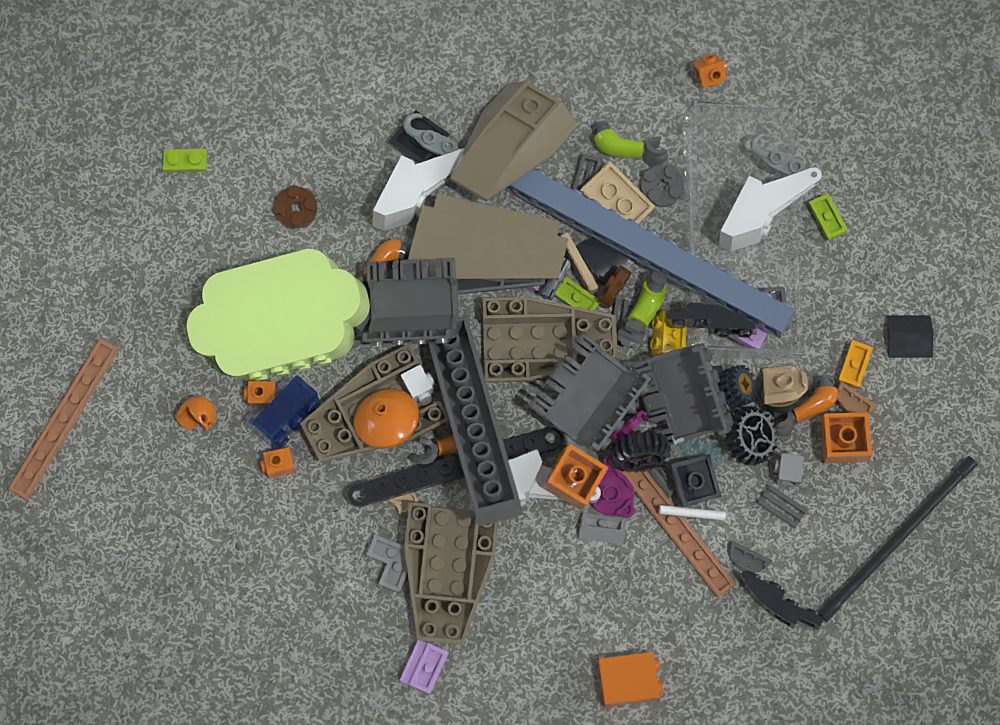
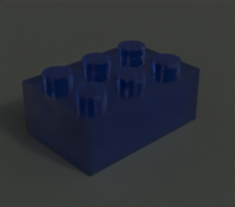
M296 375L251 423L255 434L273 450H276L278 447L280 449L283 448L289 441L288 436L293 431L295 433L302 428L300 423L319 407L320 401L317 391Z

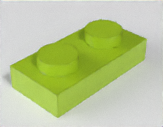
M207 149L163 150V171L207 172Z
M829 193L809 201L808 206L827 241L847 233L848 229Z
M567 276L563 279L564 283L560 284L554 295L561 302L569 306L596 311L600 306L596 297Z

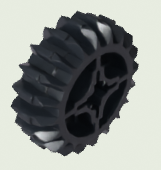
M743 406L732 411L733 426H731L732 429L728 433L724 434L726 439L722 441L728 445L726 450L731 451L730 458H736V462L743 463L744 466H757L768 461L774 455L773 450L777 448L774 442L778 440L775 437L777 430L773 428L774 421L769 420L770 414H764V409H758L757 406Z
M644 431L617 439L611 445L610 455L616 469H620L622 472L637 473L653 470L654 468H660L661 465H665L670 460L672 450L667 436L662 435V433H655L654 431Z

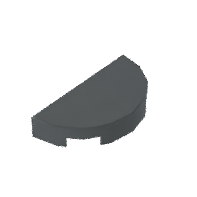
M731 541L729 548L730 559H732L731 561L734 566L742 572L759 573L767 569L772 562L771 559Z

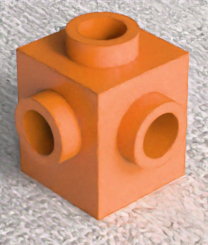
M708 54L703 56L702 59L692 62L696 80L703 88L714 87L727 80V64L724 59L722 60L716 54Z

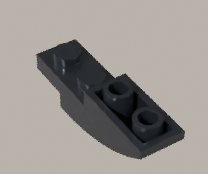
M689 302V311H667L666 314L668 325L676 329H682L685 326L705 329L707 326H710L712 335L722 338L729 337V335H738L742 338L757 335L756 325L752 321L734 311L716 305Z
M743 572L740 581L759 606L771 616L791 628L795 627L797 621L817 630L820 628L824 618L819 616V612L811 608L805 610L799 607V603L794 600H783L785 590L781 589L782 586L773 581L767 583L761 580V576L754 572Z

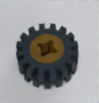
M745 365L725 369L720 374L722 378L719 379V383H722L719 388L720 390L723 389L726 403H729L731 407L734 406V408L754 402L758 394L755 392L758 390V386L754 384L757 383L756 379L752 378L754 374L752 372L749 373L750 369L748 367L745 368Z

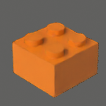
M869 412L829 413L822 416L820 424L824 463L868 462L872 457Z
M569 444L562 450L542 487L581 510L589 503L608 467Z

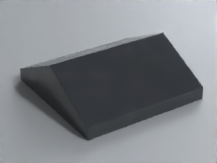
M424 115L421 119L414 118L411 120L410 125L416 130H432L447 138L450 136L448 132ZM403 125L389 140L392 145L418 163L433 159L436 156L435 153L424 149L413 137L408 135Z
M930 315L886 316L889 358H933L934 332Z
M710 454L669 464L681 508L722 497Z

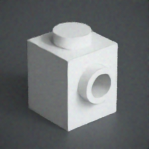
M421 365L401 374L402 382L416 402H424L434 393L432 386L435 385V382L430 373L425 374Z

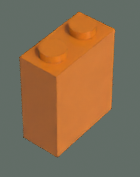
M653 652L598 659L604 707L657 701L660 698V694H663L662 681L657 680L656 674L657 671H660L658 657L654 658Z

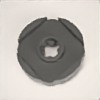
M653 166L645 171L641 181V192L657 207L674 205L681 198L684 191L683 177L675 166ZM660 181L668 184L665 191L657 188L656 185H659Z

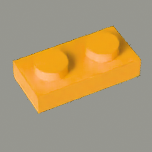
M852 340L838 379L839 383L842 381L850 387L859 389L873 347Z

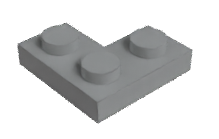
M374 535L366 556L386 564L379 586L400 594L408 576L404 545Z

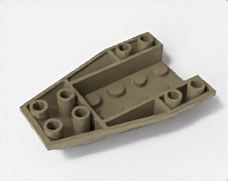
M527 81L509 83L482 112L450 180L482 200L488 201L552 157L578 128V124L562 101Z
M530 297L483 298L484 370L486 383L530 382L549 377L559 362H564L562 358L565 355L572 357L577 363L581 364L584 358L571 349L573 343L577 344L575 341L581 333L597 343L612 358L617 359L616 315Z
M410 344L367 365L300 423L320 463L377 449L366 445L357 436L354 429L355 412L365 398L379 390L399 389L408 393L402 382L401 374L420 365ZM434 393L431 394L428 400L421 403L419 401L416 402L420 413L419 423L414 433L405 442L411 441L449 421L444 407Z
M409 502L404 548L418 641L463 645L495 558L498 522L478 527L474 511L432 507V504Z

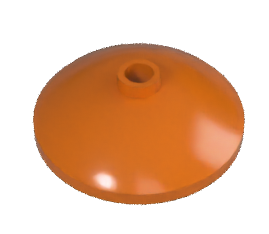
M399 389L379 390L365 398L357 408L354 416L355 432L363 443L372 448L387 449L398 446L405 442L418 426L420 417L418 405L412 396L405 391Z

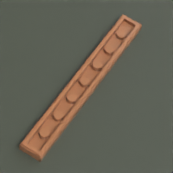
M99 338L8 487V491L26 501L29 500L119 352V348Z
M620 471L629 479L635 494L717 598H720L736 586V583L683 516L659 514V505H674L647 471L637 473Z

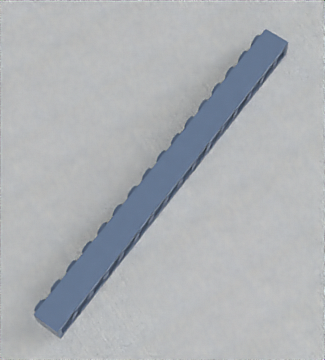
M539 169L531 170L504 189L646 267L665 274L670 280L716 305L746 317L757 327L781 339L794 318V309L787 302L775 300L770 293L753 288V285L748 281H740L734 278L731 272L727 270L721 271L709 260L697 258L688 249L682 250L673 241L658 237V234L651 229H643L636 221L621 217L614 209L608 210L602 207L601 203L592 198L589 200L577 189L571 190L565 187L560 180L550 179Z

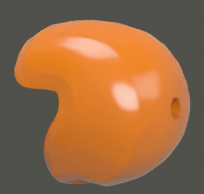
M203 396L189 398L176 413L177 422L186 430H192L197 424L201 423L205 432H208L217 419L214 405Z

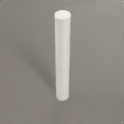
M659 505L658 510L659 514L714 520H725L726 512L666 505Z

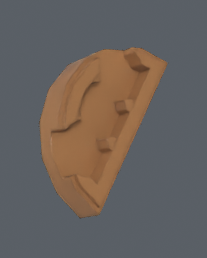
M842 381L840 382L837 401L846 413L869 412L871 414L878 407Z

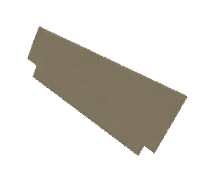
M437 194L434 207L422 205L408 260L421 259L422 262L423 259H428L430 263V277H436L435 263L437 258H442V260L444 258H455L457 279L559 278L568 238L557 235L560 221Z

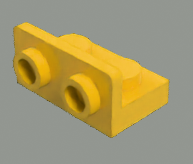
M667 310L657 313L651 323L653 328L650 342L652 357L686 347L687 326L682 329L669 326L666 320Z

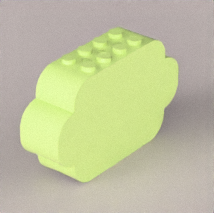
M305 249L212 275L203 287L202 297L204 304L197 306L188 317L187 332L192 347L198 353L216 360L223 372L243 381H267L269 376H287L290 374L289 371L296 369L298 372L311 369V365H329L332 363L331 360L346 355L354 343L353 327L360 325L366 319L370 303L367 290L360 280L349 272L339 269L334 261L320 251Z

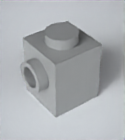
M787 451L785 454H781L779 460L775 459L774 473H777L776 484L799 487L802 479L804 456H798L797 452Z

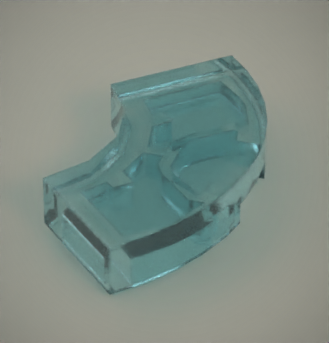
M692 438L672 445L686 459L710 454L713 465L725 462L717 441L705 442L698 438Z

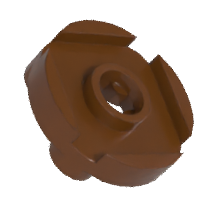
M289 186L275 200L274 211L277 220L289 229L309 226L317 216L315 196L303 187ZM299 203L301 211L296 210L293 213L291 205Z
M620 265L614 276L610 277L606 284V291H603L597 302L610 308L617 299L616 297L626 285L631 271Z

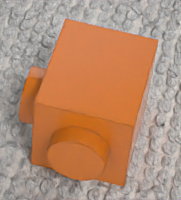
M248 381V387L244 388V401H248L250 407L276 406V382Z
M290 447L263 453L264 460L260 461L263 474L267 473L269 479L295 473Z

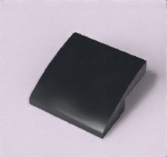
M593 237L576 247L600 284H604L612 275L614 276L620 265L627 269L637 262Z

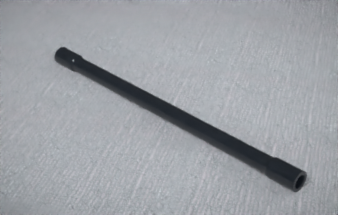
M967 456L954 470V473L835 597L831 598L819 610V616L823 617L825 622H828L840 610L849 597L941 501L978 466L972 457Z

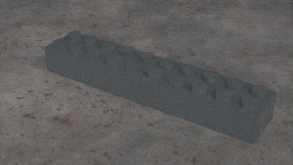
M467 315L461 316L458 319L455 338H448L449 343H435V339H427L479 527L523 515Z

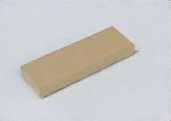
M568 232L561 235V237L568 238L565 254L585 290L593 296L598 294V286Z

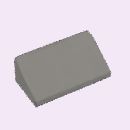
M582 512L579 539L623 544L626 518Z

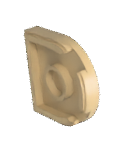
M794 366L762 369L765 404L795 400L801 397L808 389L806 373L795 369Z

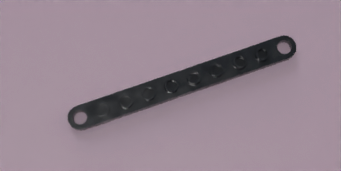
M550 427L503 441L508 460L538 450L539 455L558 449L562 443L561 432L556 428ZM553 434L557 437V442L555 444H548L545 441V436ZM459 454L353 485L348 491V501L354 507L360 508L464 478ZM361 490L365 493L366 497L362 501H356L353 498V493Z

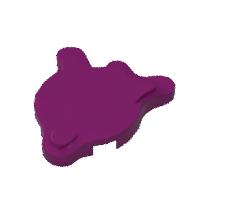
M643 410L624 423L617 432L614 431L608 437L611 441L604 450L647 418Z
M609 454L604 458V465L608 469L598 485L601 492L600 498L597 502L592 503L597 511L606 516L630 518L635 513L633 505L634 488L629 479L620 473L619 469L615 468Z

